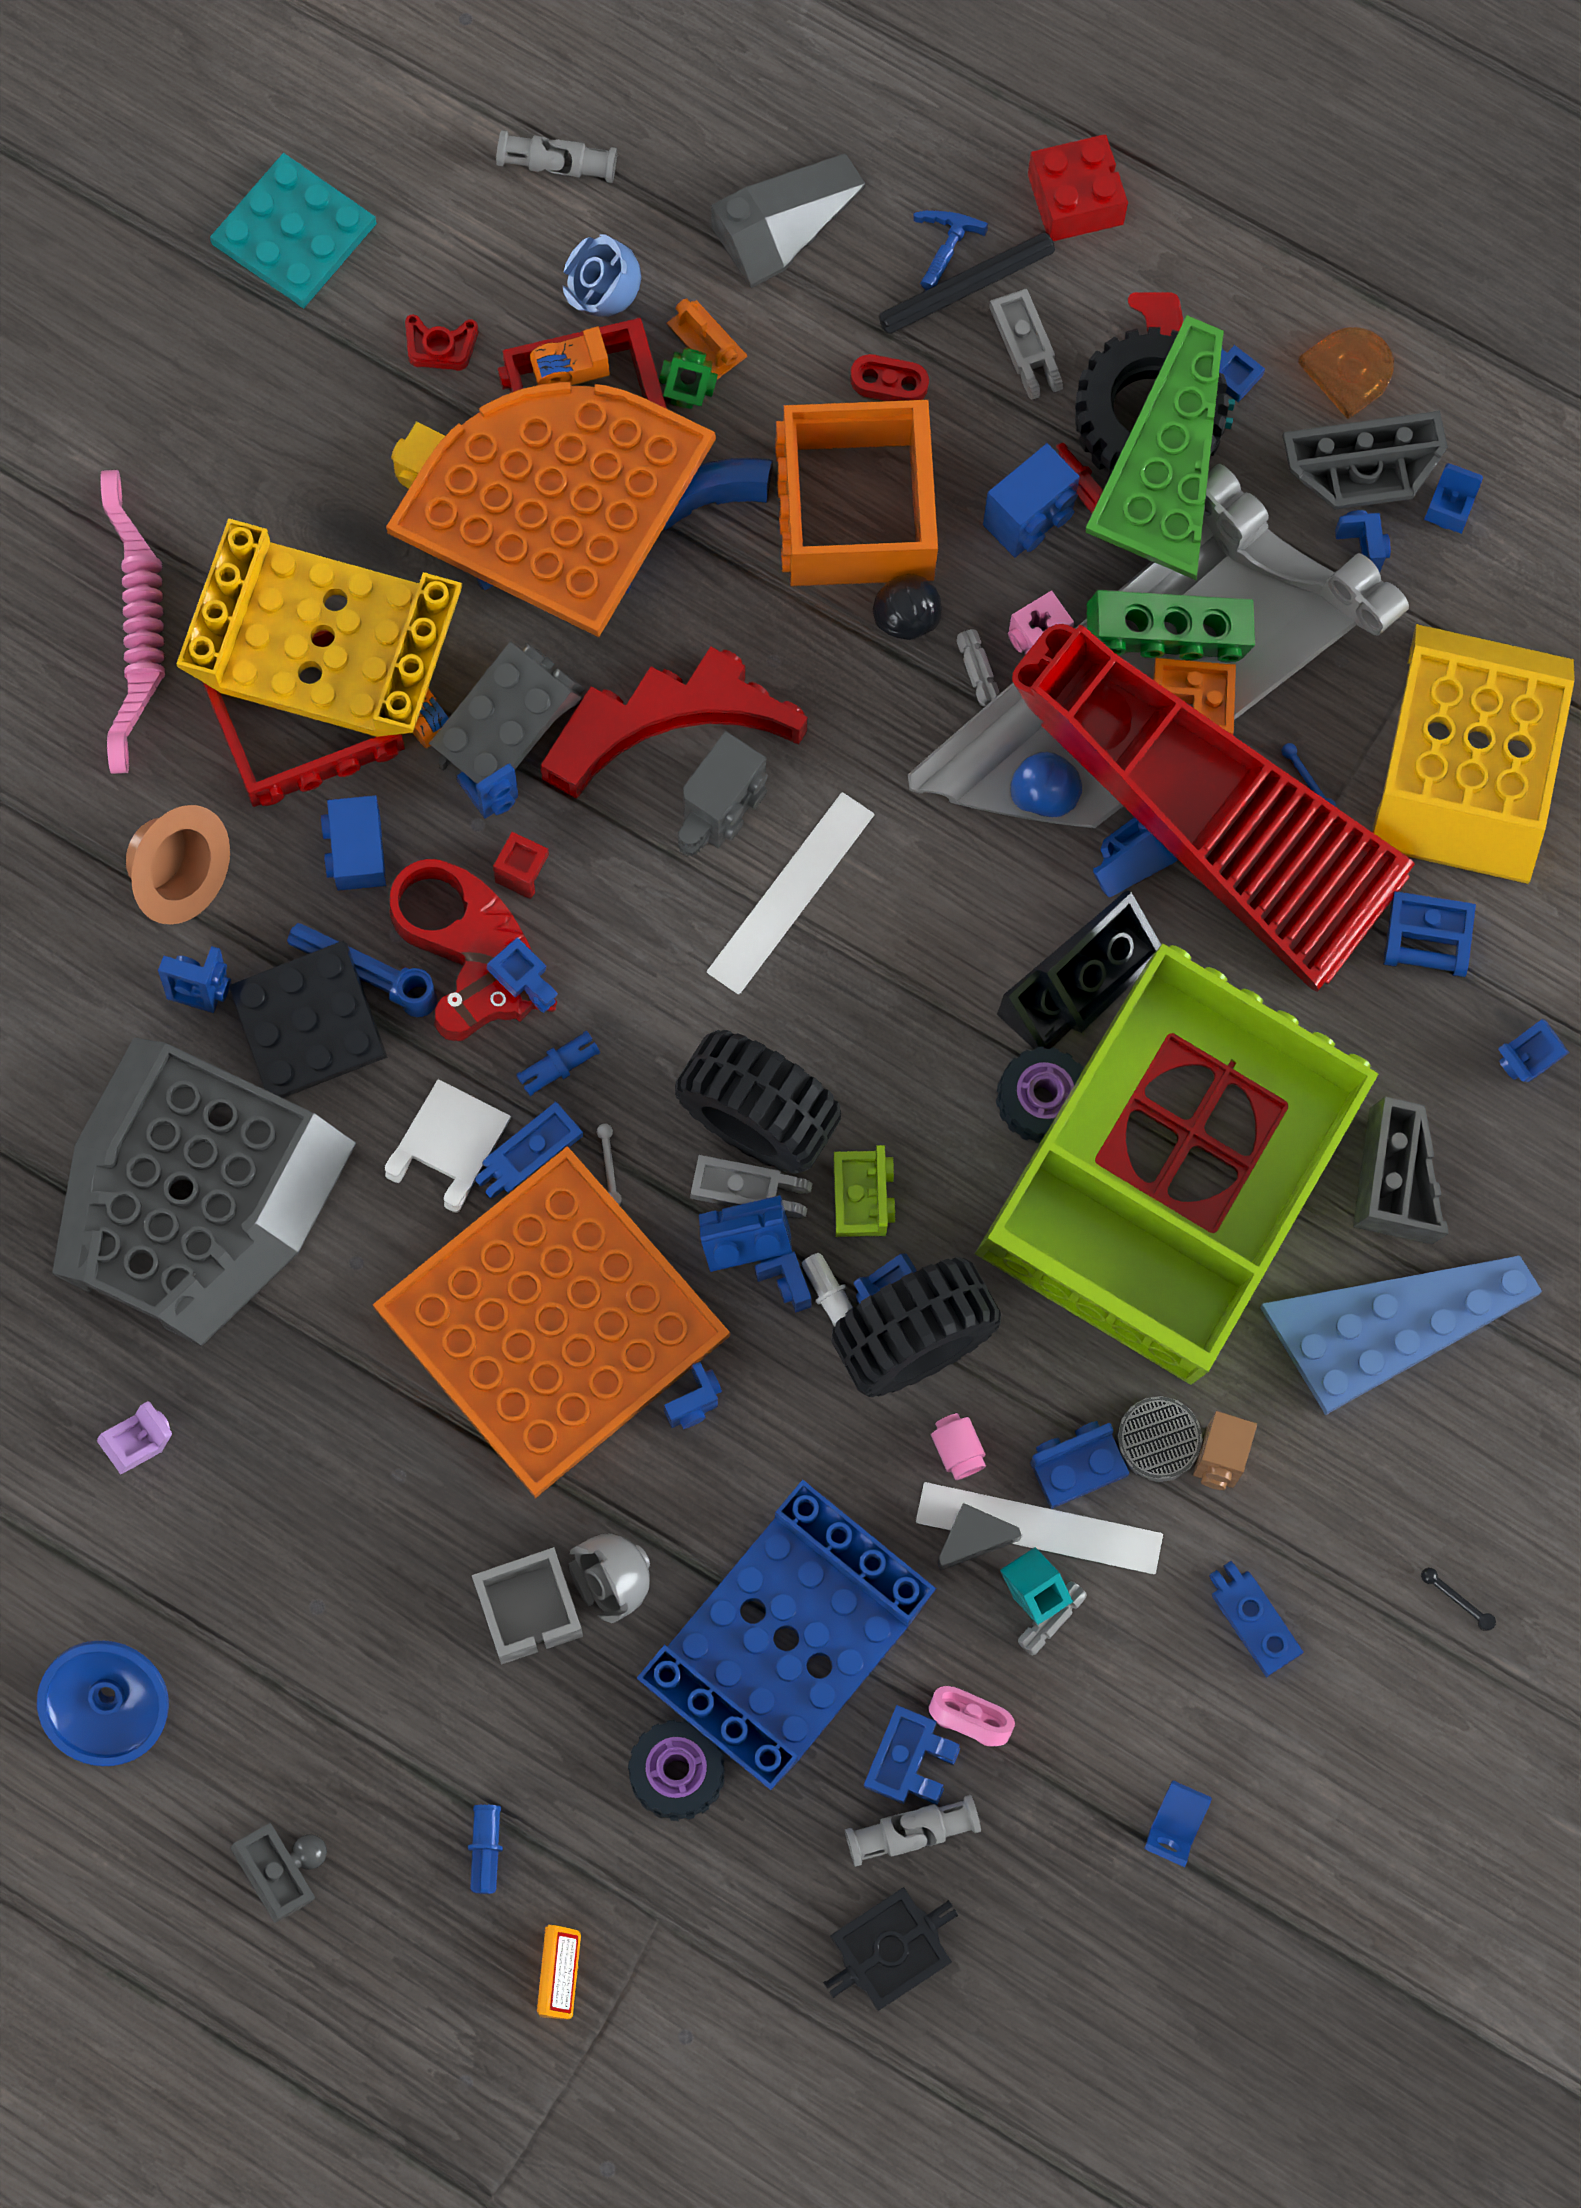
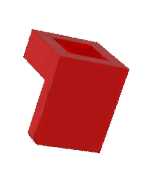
M511 832L493 865L495 883L532 899L535 893L534 882L549 855V849Z

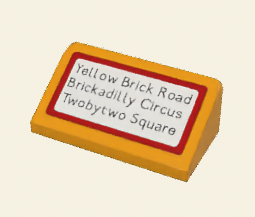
M556 1925L545 1927L537 2013L540 2017L569 2020L573 2016L581 1934L578 1930Z

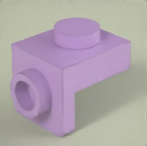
M147 1401L140 1405L134 1416L101 1433L97 1442L119 1473L123 1474L161 1453L172 1433L166 1417L160 1411H156L152 1404Z

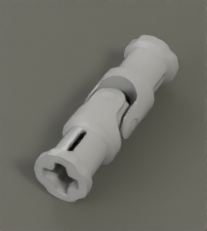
M501 130L496 162L497 166L510 163L528 166L529 171L539 172L546 169L550 173L580 178L581 175L605 178L607 183H613L617 163V148L611 147L610 150L589 148L583 142L559 139L549 140L534 135L532 139L509 135L508 131ZM569 151L572 157V164L565 167V160L568 157Z
M971 1795L964 1796L963 1801L937 1807L936 1804L922 1807L919 1810L882 1818L879 1824L855 1831L852 1828L845 1829V1835L853 1864L856 1867L862 1865L863 1860L884 1854L893 1857L918 1850L925 1846L944 1843L946 1837L972 1831L973 1833L981 1832V1826L974 1800ZM902 1829L904 1836L898 1834V1832Z

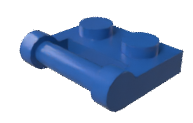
M1395 891L1391 902L1383 965L1396 967L1397 963L1440 969L1452 971L1453 976L1465 978L1469 966L1476 904ZM1401 937L1456 945L1455 955L1400 947Z

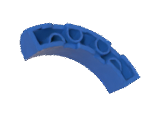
M731 458L701 464L663 530L669 529L675 523L690 515L692 510L715 502L716 505L745 501L767 503L773 460ZM631 584L626 591V593L628 594L631 588Z

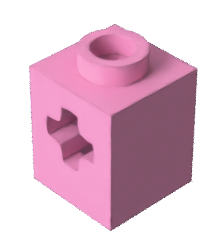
M1051 590L1011 615L1008 636L1018 652L1024 651L1027 654L1044 632L1041 628L1044 627L1046 630L1055 624H1066L1073 627L1074 621Z

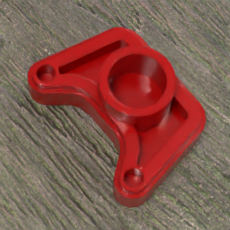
M1134 292L1128 297V306L1144 316L1147 331L1149 327H1161L1160 334L1170 336L1172 329L1180 330L1184 321L1180 299L1176 294L1172 292Z
M417 315L407 316L405 327L409 362L415 367L452 369L456 371L465 369L469 364L479 333L477 322L469 319L457 329L449 331L441 326L429 329Z

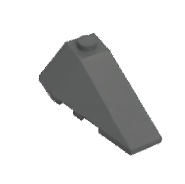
M845 153L747 186L712 204L711 227L750 288H753L785 271L793 263L794 257L806 245H810L817 238L818 232L831 219H835L865 188V182Z

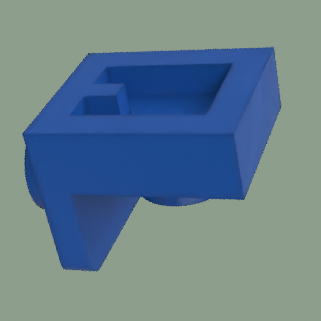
M795 1251L790 1254L760 1260L761 1263L755 1265V1275L758 1282L782 1274L783 1278L776 1280L783 1302L788 1303L791 1301L795 1313L811 1308V1295Z

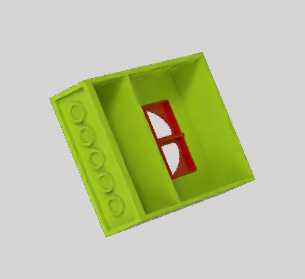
M1162 943L1142 970L976 1250L975 1255L1192 1385L1211 1369L1379 1074L1370 1069V1063L1356 1054L1347 1055L1335 1048L1333 1040L1319 1032H1313L1312 1034L1299 1026V1021L1291 1014L1281 1010L1276 1012L1262 1004L1263 999L1258 994L1248 989L1239 990L1226 982V976L1220 971L1211 967L1204 969L1191 961V956L1185 950L1174 945L1168 947ZM1192 1065L1203 1066L1210 1069L1214 1074L1210 1087L1193 1116L1188 1120L1178 1117L1145 1095V1088L1151 1081L1175 1068ZM1230 1084L1237 1085L1244 1091L1253 1110L1255 1142L1253 1151L1248 1156L1239 1154L1211 1137L1204 1129L1206 1121L1226 1087ZM1133 1111L1143 1113L1173 1131L1177 1136L1175 1147L1152 1183H1147L1138 1177L1128 1156L1126 1129L1129 1115ZM1193 1147L1201 1148L1236 1170L1237 1178L1235 1182L1221 1193L1208 1199L1181 1202L1171 1198L1168 1194L1170 1183L1188 1152Z

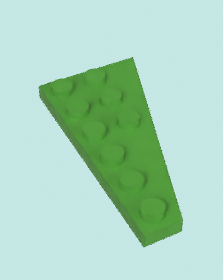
M1187 315L1086 526V533L1197 580L1224 331Z

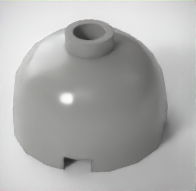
M600 1534L570 1550L569 1554H575V1560L569 1563L574 1584L588 1606L593 1605L595 1600L599 1608L604 1611L598 1615L602 1620L614 1623L632 1613L642 1604L649 1590L650 1575L648 1568L650 1567V1561L646 1552L640 1546H635L628 1539L615 1534Z

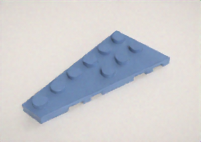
M1515 1256L1263 1303L1260 1308L1324 1414L1327 1415L1533 1299L1542 1290L1521 1256Z

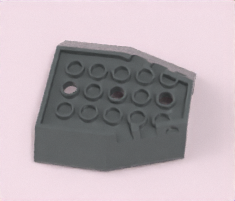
M133 1038L75 1144L52 1274L87 1292L95 1289L161 1321L166 1330L203 1346L299 1254L352 1154L356 1142L315 1113L164 1042ZM218 1107L229 1108L233 1112L232 1120L225 1126L213 1125L210 1122V1115L214 1109ZM179 1180H187L193 1184L192 1194L184 1200L174 1199L170 1195L172 1185ZM138 1254H148L153 1257V1266L145 1274H136L130 1269L132 1259Z

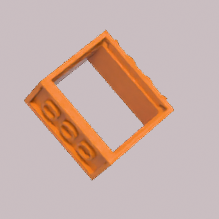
M929 400L784 405L783 421H776L775 451L776 462H778L777 488L778 498H780L779 525L780 535H782V572H790V586L886 583L906 574H915L924 577L928 581H934L938 538ZM884 446L910 447L916 542L803 546L798 450Z

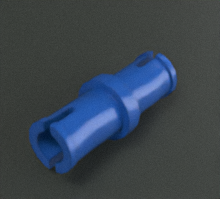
M587 1030L559 1049H549L546 1051L548 1056L516 1074L521 1084L535 1076L538 1077L524 1086L525 1091L530 1097L559 1077L563 1080L570 1076L569 1071L591 1057L600 1054L595 1042L582 1051L578 1050L592 1041V1037Z

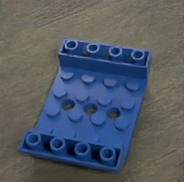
M802 1479L777 1509L774 1520L668 1646L664 1644L638 1675L637 1680L771 1791L802 1758L907 1630L936 1588ZM757 1601L764 1606L765 1617L758 1623H748L740 1614L742 1606L746 1602ZM790 1628L797 1633L799 1642L794 1649L782 1651L776 1647L773 1638L780 1629ZM820 1655L829 1659L832 1671L827 1677L818 1679L809 1674L807 1663L812 1657Z

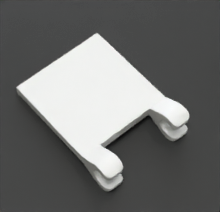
M438 1079L400 1145L387 1161L385 1177L395 1183L401 1182L413 1158L455 1179L444 1195V1207L454 1213H458L465 1203L476 1176L484 1167L482 1162L492 1153L510 1122L511 1116Z

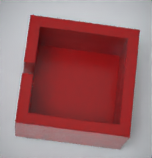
M1106 134L1031 152L1028 177L1045 231L1053 241L1124 225L1128 200L1119 172H1115L1116 163Z

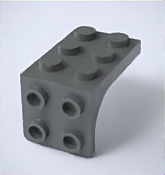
M510 641L429 744L478 784L509 763L515 770L551 724L565 711L580 704L584 698L581 694L585 688L558 668L553 672L551 668L555 663L538 649H534L528 643H525L521 648Z

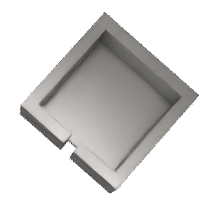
M554 1547L472 1575L501 1665L537 1653L536 1644L544 1641L545 1647L548 1649L583 1637L582 1628Z

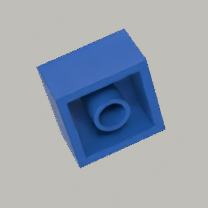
M1046 443L988 491L983 526L1014 558L1024 550L1031 552L1044 540V533L1054 525L1057 528L1063 526L1073 516L1080 476Z

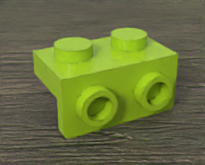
M876 1145V1151L834 1152L836 1237L886 1236L888 1223H895V1198H887L886 1182H894L893 1157H885V1145Z

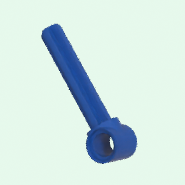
M297 923L292 927L287 939L290 946L307 954L338 943V941L301 923ZM349 947L359 978L390 993L389 1000L402 1006L408 1015L423 1017L434 1010L437 1004V994L432 979L426 971L419 968L409 969L407 967L399 971ZM423 987L427 989L420 998L412 999L407 997V993L412 988Z

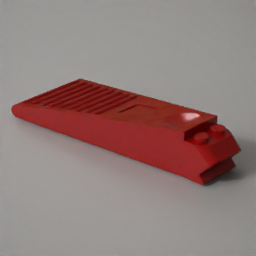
M1055 624L1049 627L1016 666L1012 676L1013 683L1030 710L1043 721L1041 726L1312 990L1318 992L1324 983L1327 985L1330 983L1394 898V892H1399L1410 878L1408 873L1415 865L1410 858L1115 654L1084 626L1079 625L1075 629L1066 624Z

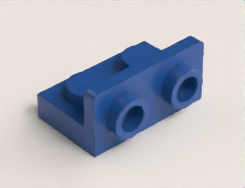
M211 946L204 967H201L200 963L186 956H177L176 959L168 956H163L158 972L168 1000L214 1013L218 1001L224 1002L230 989L231 979L227 977V964L223 961L220 948Z
M1098 1421L1091 1422L1075 1430L1076 1437L1061 1443L1059 1438H1054L1036 1447L1038 1453L1032 1456L1030 1464L1050 1509L1128 1477L1129 1471L1112 1436L1114 1429L1111 1423L1099 1426Z

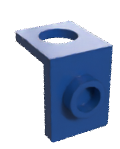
M1171 1781L1149 1830L1144 1849L1185 1867L1191 1845L1212 1798L1176 1781ZM1159 1843L1166 1844L1174 1848L1177 1852L1168 1850L1161 1846Z

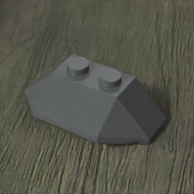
M1440 411L1283 432L1282 435L1290 473L1334 510L1413 499L1448 448Z

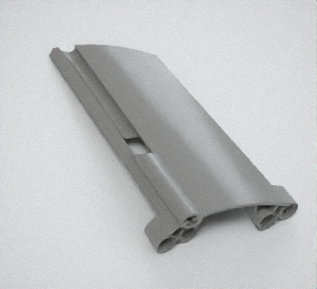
M1217 464L1208 472L1197 580L1151 562L1118 591L1253 599L1255 646L1243 659L1231 663L1220 662L1218 657L1206 656L1198 660H1189L1236 665L1235 720L1357 625L1367 632L1378 636L1409 609V604L1404 594L1396 586L1381 580L1379 570L1365 555L1357 553L1338 571L1333 572L1283 541L1268 529L1266 521L1269 519V515L1264 505L1252 494L1243 493L1235 475L1225 466ZM1087 618L1079 625L1087 628ZM1164 622L1165 628L1170 633L1178 635L1176 628L1172 624ZM1203 625L1208 635L1216 637L1212 627ZM1125 652L1122 655H1118L1153 679L1155 658H1144L1137 652ZM1164 654L1158 657L1182 660L1179 658V655ZM1014 683L1001 692L908 774L910 791L919 794L923 792L935 793L947 797L950 803L1041 822L1096 828L1123 807L1106 788L1041 726L1043 721L1030 710ZM1050 752L1062 756L1079 772L1082 794L1076 807L1061 817H1043L1032 812L1023 811L1012 800L1010 792L1012 777L1018 766L1035 753Z

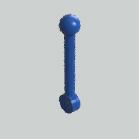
M1292 743L1285 744L1281 749L1282 755L1292 761L1312 791L1336 807L1332 799L1324 796L1297 756L1296 746Z

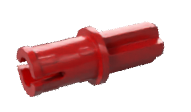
M1065 443L1056 445L1059 451L1058 455L1080 476L1077 497L1093 513L1103 489L1091 476L1092 470L1088 466L1083 467Z

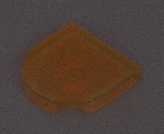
M1359 327L1342 328L1331 333L1299 356L1298 359L1300 366L1347 419L1354 416L1385 392L1394 371V358L1387 343L1376 333Z

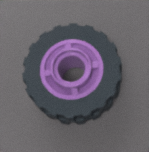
M1036 1047L1035 1050L1023 1051L1018 1058H1013L1003 1072L996 1091L998 1092L996 1105L1000 1109L999 1115L1002 1121L1008 1124L1010 1131L1016 1132L1024 1140L1028 1141L1030 1139L1034 1140L1035 1143H1041L1083 1072V1066L1079 1062L1072 1059L1073 1056L1067 1052L1064 1054L1059 1049L1053 1047L1051 1049ZM1039 1087L1049 1090L1053 1096V1101L1048 1103L1039 1101L1035 1097L1033 1090Z
M668 1720L665 1724L659 1725L658 1723L652 1726L649 1732H644L639 1737L638 1744L633 1746L631 1759L628 1764L629 1779L636 1798H638L641 1805L647 1811H652L655 1816L661 1819L666 1817L670 1818V1821H679V1819L683 1818L689 1820L695 1818V1815L700 1812L703 1814L709 1809V1805L712 1802H716L719 1792L724 1785L725 1767L721 1749L685 1720L683 1722ZM673 1761L686 1763L689 1767L688 1774L681 1780L669 1779L665 1775V1769L669 1763Z

